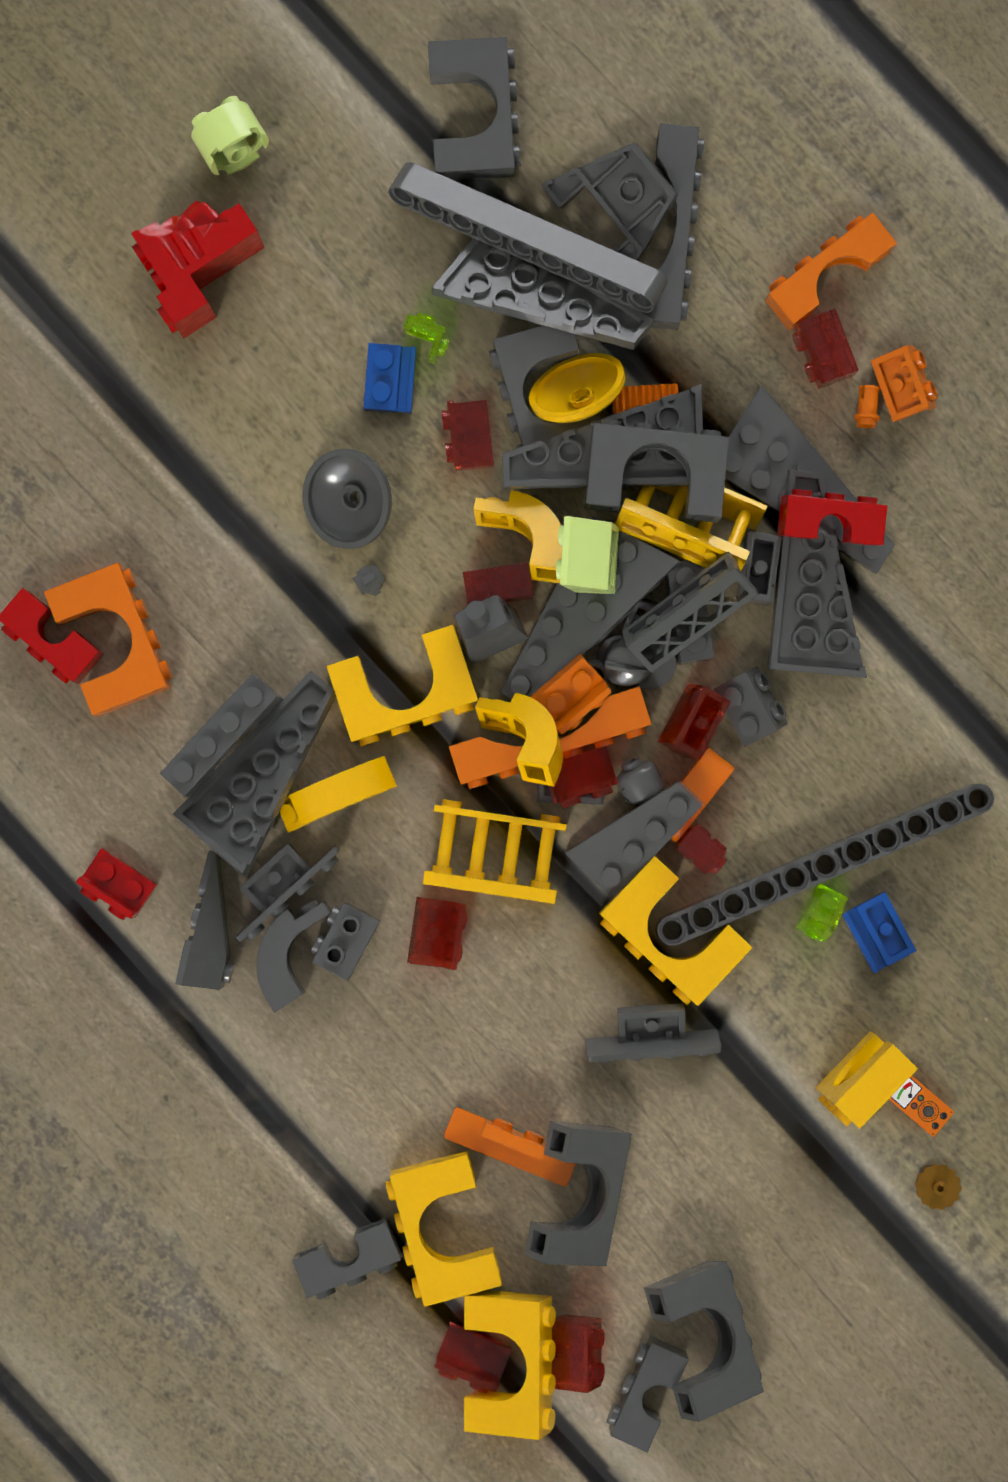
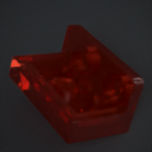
M417 897L407 963L456 970L463 952L461 937L462 930L467 924L466 904L449 900Z

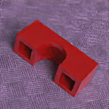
M792 489V495L781 496L777 536L818 539L820 522L830 514L837 517L842 523V543L883 546L888 505L877 504L878 498L857 496V502L844 501L845 494L825 493L824 498L812 497V491Z
M22 588L0 613V622L4 624L1 630L14 641L21 638L27 643L29 647L26 651L36 660L42 663L46 659L52 664L54 669L51 672L61 681L67 684L71 680L74 683L80 684L104 653L74 630L64 641L51 644L44 634L45 624L52 615L50 608L30 591Z

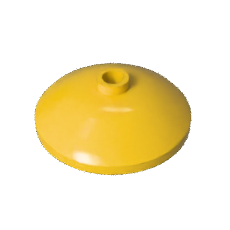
M602 353L583 354L564 360L548 369L534 383L529 394L530 406L539 418L555 423H571L592 417L608 407L621 392L626 379L623 365L617 358Z

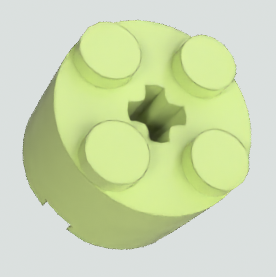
M237 96L226 98L220 106L210 112L199 113L192 120L194 128L191 138L211 172L215 175H220L218 172L220 170H225L227 175L243 170L260 157L257 153L259 148L263 145L266 149L269 143L268 136L246 102L240 101Z

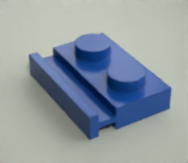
M368 343L363 407L365 411L412 414L416 346L403 347L401 345Z
M881 892L841 914L874 974L882 968L917 951L886 892Z

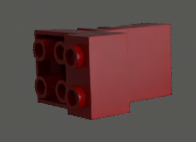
M196 200L181 215L170 217L162 225L159 226L155 222L131 233L136 241V244L131 246L147 272L152 269L155 270L150 273V276L161 291L156 297L162 305L156 310L172 334L178 330L183 339L217 318L200 289L265 248L257 229L240 203L229 210H224L219 215L208 203H201Z

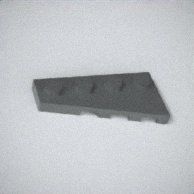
M677 781L634 810L627 812L605 828L590 835L589 838L569 848L565 854L605 892L614 898L704 803L681 781Z

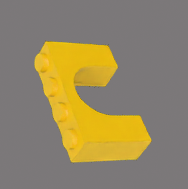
M453 625L422 634L433 669V685L425 700L411 709L393 710L381 705L374 698L359 656L326 666L352 743L359 742L360 746L363 747L380 741L378 737L380 734L391 731L392 737L411 731L410 724L422 721L423 726L442 721L441 714L454 711L455 716L474 710L472 704L477 703L478 698Z
M654 856L599 912L604 918L600 924L613 936L618 932L628 940L624 947L638 960L644 955L652 963L648 969L659 980L664 982L668 978L677 987L673 990V993L686 1005L693 1001L699 1006L753 947L728 924H725L698 952L690 956L675 958L659 952L652 944L648 934V918L655 904L679 878Z
M870 1031L815 1087L822 1094L817 1100L846 1127L853 1123L860 1129L918 1068L894 1044L889 1041L884 1043L875 1033Z
M468 1150L392 1170L390 1172V1180L385 1181L390 1201L396 1200L399 1213L394 1214L398 1233H405L408 1244L403 1246V1253L407 1266L413 1265L416 1278H412L411 1282L416 1299L422 1297L423 1305L426 1307L502 1286V1276L494 1247L460 1256H445L428 1246L420 1230L421 1215L431 1202L443 1196L476 1188V1179Z
M485 1290L464 1296V1329L496 1332L508 1336L520 1347L527 1366L525 1382L517 1393L476 1390L464 1397V1432L540 1440L553 1429L555 1411L552 1409V1395L555 1391L556 1382L555 1376L552 1375V1361L555 1357L556 1346L552 1340V1327L555 1323L556 1311L554 1306H552V1296Z

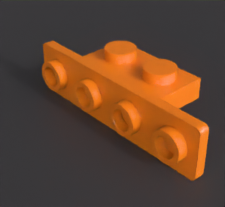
M460 1107L454 1108L444 1133L445 1139L566 1187L568 1185L576 1163H566L544 1155L546 1142L543 1140L545 1137L526 1130L525 1134L512 1129L513 1124L495 1117L494 1121Z

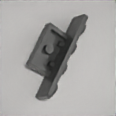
M287 843L245 881L239 889L261 913L237 934L236 938L239 942L246 937L250 941L253 940L265 928L262 922L267 917L272 915L274 918H277L290 905L286 901L295 892L300 896L314 884V881L311 879L314 874L320 869L326 873L339 861L335 855L340 849L334 845L310 866Z
M684 1003L617 1008L618 1036L586 1039L588 1061L599 1063L626 1059L639 1061L654 1057L675 1058L683 1055L707 1056L711 1053L721 1052L718 1030L686 1031Z

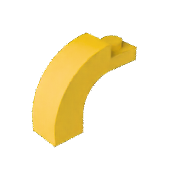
M513 490L510 491L509 501H502L496 497L476 498L473 508L476 525L509 529L523 534L533 545L529 562L531 580L560 583V580L556 577V564L558 559H562V546L558 542V531L561 524L551 509L535 497Z
M519 693L514 694L511 702L480 697L475 709L481 728L515 734L525 739L524 745L517 757L522 780L554 787L562 768L563 751L555 721L549 711L535 699Z
M382 756L290 794L286 797L279 812L289 833L339 810L375 797L397 787L385 756Z

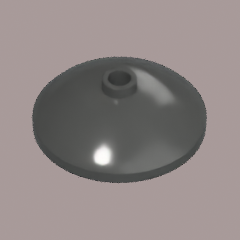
M354 449L333 450L319 457L306 475L302 495L304 511L313 530L325 542L338 548L354 549L370 544L384 531L391 514V489L385 473L370 456ZM357 491L360 494V502L356 498Z

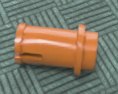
M860 385L858 386L857 414L854 415L856 426L867 429L875 428L876 422L880 421V416L877 415L880 387Z

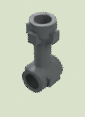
M375 564L370 567L366 565L356 572L357 575L352 579L363 595L367 593L376 596L381 593V583L385 579Z

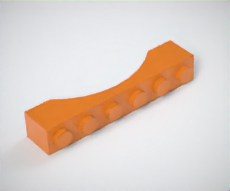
M640 686L608 696L605 703L586 724L570 735L560 738L564 759L583 754L581 747L594 744L595 749L615 744L613 737L626 734L627 740L646 734L645 727L652 724ZM481 736L449 746L460 784H468L469 789L488 784L486 777L499 774L501 779L520 774L517 757L523 746L496 743Z

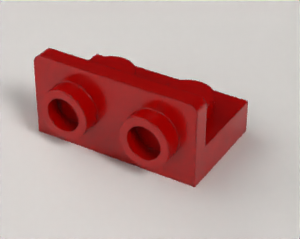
M104 848L99 850L84 875L80 876L76 881L82 887L80 892L84 896L95 902L98 899L103 900L110 905L107 910L122 920H125L126 917L130 919L136 918L158 885Z

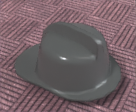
M615 635L607 639L600 646L597 654V659L604 664L607 680L621 687L636 688L640 686V689H657L665 685L673 677L676 669V657L674 656L651 673L627 648L624 635ZM651 644L643 652L650 659H653L662 652L663 644Z

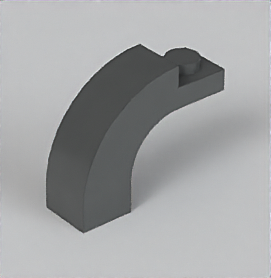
M316 900L308 903L298 910L302 915L299 918L296 917L291 908H288L271 923L261 940L257 955V977L261 991L274 1013L305 993L291 969L290 950L293 942L301 932L332 912L326 901L319 905Z

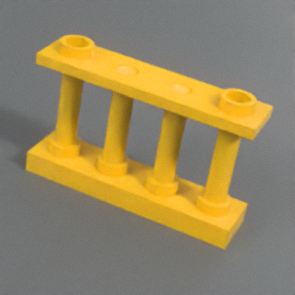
M642 486L636 501L628 498L625 499L615 522V525L619 527V531L705 568L729 551L737 560L740 571L750 553L749 550L740 547L746 529L749 528L755 531L767 508V505L724 487L722 517L735 522L728 541L709 534L713 525L712 522L699 521L697 528L679 521L686 503L687 486ZM656 488L674 496L666 515L648 507Z
M446 799L442 800V806L434 805V811L443 812L444 815L436 865L432 866V871H424L423 884L555 904L557 890L550 889L551 883L548 882L555 830L566 831L567 824H560L561 817L541 814L540 820L461 809L462 802ZM457 815L477 818L469 870H465V876L451 874L452 868L449 867ZM490 820L509 822L502 875H498L497 881L484 879L485 873L482 872ZM523 825L542 827L535 880H531L530 886L517 884L518 878L515 877Z

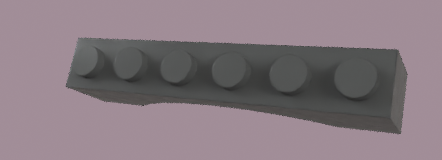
M660 123L658 130L655 166L678 193V196L672 205L674 211L672 246L666 260L659 269L667 278L668 283L654 309L649 313L642 312L653 319L651 328L678 330L680 321H686L688 301H682L683 289H689L691 281V269L686 268L687 256H693L695 236H689L690 223L696 224L698 204L692 203L693 191H699L701 171H695L696 159H702L704 150V139L699 138L700 127Z

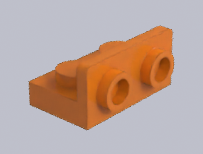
M906 345L870 360L892 422H898L925 410L937 408L935 402L938 399L937 390L931 380L928 381L924 369L927 368V364L920 349L916 350L915 346Z
M580 653L530 697L541 703L549 711L555 721L557 731L562 735L567 730L576 728L590 710L602 706L611 693V689L606 680Z

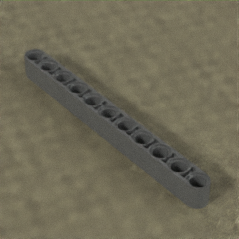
M970 784L666 914L656 923V935L667 945H679L981 815L993 806L994 794L984 784ZM975 789L980 791L983 797L982 804L978 808H974L969 802V795ZM944 802L948 803L953 810L952 816L948 821L942 820L938 814L939 807ZM914 815L918 816L922 821V829L917 834L911 833L908 829V821ZM882 829H887L892 834V842L887 847L880 846L877 841V835ZM857 842L862 848V854L860 858L853 861L847 856L846 850L850 843ZM821 855H827L832 862L831 869L824 874L820 873L816 868V861ZM791 868H796L801 873V881L794 887L789 886L785 880V875ZM761 881L768 882L771 887V894L764 900L758 899L754 892L755 886ZM731 894H736L741 901L740 908L734 913H729L724 908V900ZM698 908H707L711 915L709 922L704 926L696 925L693 920L694 912ZM672 920L678 922L680 925L679 935L674 939L665 938L662 931L664 924Z

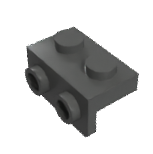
M758 666L714 688L744 747L788 724L784 707L774 698L770 690V681L766 674L760 671Z

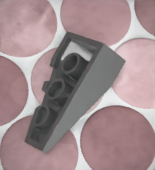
M209 850L198 890V896L202 897L201 903L196 904L190 920L191 929L195 930L194 935L189 936L188 940H185L175 984L220 990L224 988V983H230L234 964L229 963L230 946L220 856L213 850Z

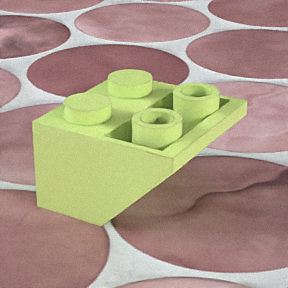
M564 516V525H560L558 531V542L562 546V559H558L556 564V577L560 580V585L576 593L615 594L619 527L612 522Z

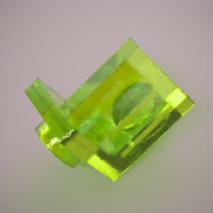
M417 313L416 316L408 314L404 323L405 333L431 342L432 346L428 358L429 362L436 364L438 356H445L450 338L445 337L446 327L436 324V319L423 313Z
M821 883L816 885L803 916L797 922L796 929L804 932L811 939L825 942L836 930L848 897Z

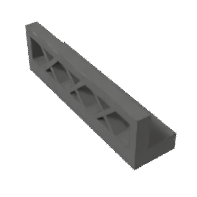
M728 551L622 630L626 646L652 673L757 596V589L742 574L737 560ZM736 581L745 589L737 597H724L725 590ZM705 604L717 605L716 612L710 617H697L698 609ZM678 624L690 625L689 632L683 637L671 636L672 628ZM651 644H663L662 652L653 659H650L643 652Z

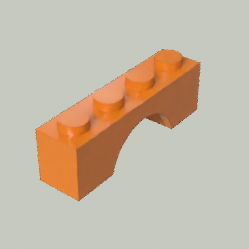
M873 212L865 219L861 215L856 217L845 227L848 231L839 239L835 235L829 238L820 246L822 251L813 259L808 255L794 267L796 272L788 279L783 275L768 287L771 292L765 301L789 331L814 313L819 306L817 281L818 277L825 270L835 265L849 264L867 271L892 252L897 242Z

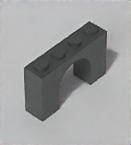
M507 37L428 41L431 85L475 84L491 95L497 107V113L492 124L484 132L466 138L433 139L435 172L452 180L514 177L515 166H521L520 145L513 146V134L519 133L518 113H511V101H517L516 81H509V69H515L514 48L507 49Z
M542 325L493 339L494 350L489 351V356L493 369H500L503 381L498 382L502 401L509 400L512 413L507 414L509 426L512 433L518 432L521 444L516 445V449L539 440L543 441L558 436L562 432L571 429L575 430L599 420L598 414H595L587 419L571 423H549L537 418L528 409L523 397L524 385L534 371L543 366L578 356L579 349L573 333Z
M602 419L600 423H594L591 435L584 509L618 513L621 502L624 467L630 459L641 452L660 450L674 456L682 464L686 472L688 483L684 520L719 522L722 517L729 437L721 436V432L716 430H702L701 434L687 433V428L670 426L667 430L654 429V425L649 423H635L634 427L620 426V421L612 419Z
M252 673L159 774L184 797H190L215 771L214 769L239 739L256 724L261 723L283 698L260 677Z
M550 1121L544 1155L566 1163L583 1164L588 1175V1191L580 1210L567 1221L560 1223L531 1221L524 1255L544 1264L607 1266L631 1133L611 1126Z
M707 1260L644 1287L653 1320L672 1322L702 1309L711 1317L717 1329L718 1347L712 1363L703 1372L672 1385L681 1419L700 1422L764 1392L761 1382L762 1374L755 1362L752 1351V1339L745 1327L742 1317L743 1308L737 1299L733 1285V1274L727 1265V1261Z

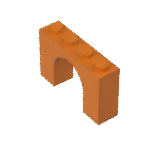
M115 563L44 591L54 620L60 625H65L96 612L110 611L119 614L130 628L132 647L127 660L115 671L80 684L92 716L96 717L171 688L169 680L173 679L167 661H161L156 650L161 648L158 636L154 629L149 631L145 622V618L149 617L147 608L142 599H136L132 589L137 586L134 575L130 568L125 569L120 563Z

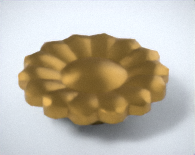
M934 1163L931 1167H924L923 1172L918 1174V1181L915 1183L917 1188L916 1195L921 1198L923 1205H928L933 1210L936 1208L944 1210L945 1207H952L954 1201L959 1199L958 1193L962 1190V1187L959 1185L961 1180L956 1176L954 1169H948V1166L945 1164L939 1166Z

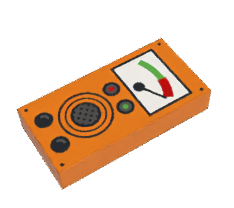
M913 1076L889 1098L894 1105L933 1138L955 1113Z

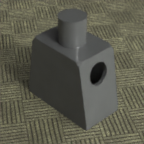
M498 595L491 596L481 602L473 601L468 604L466 609L454 615L460 639L471 665L529 639L516 609Z

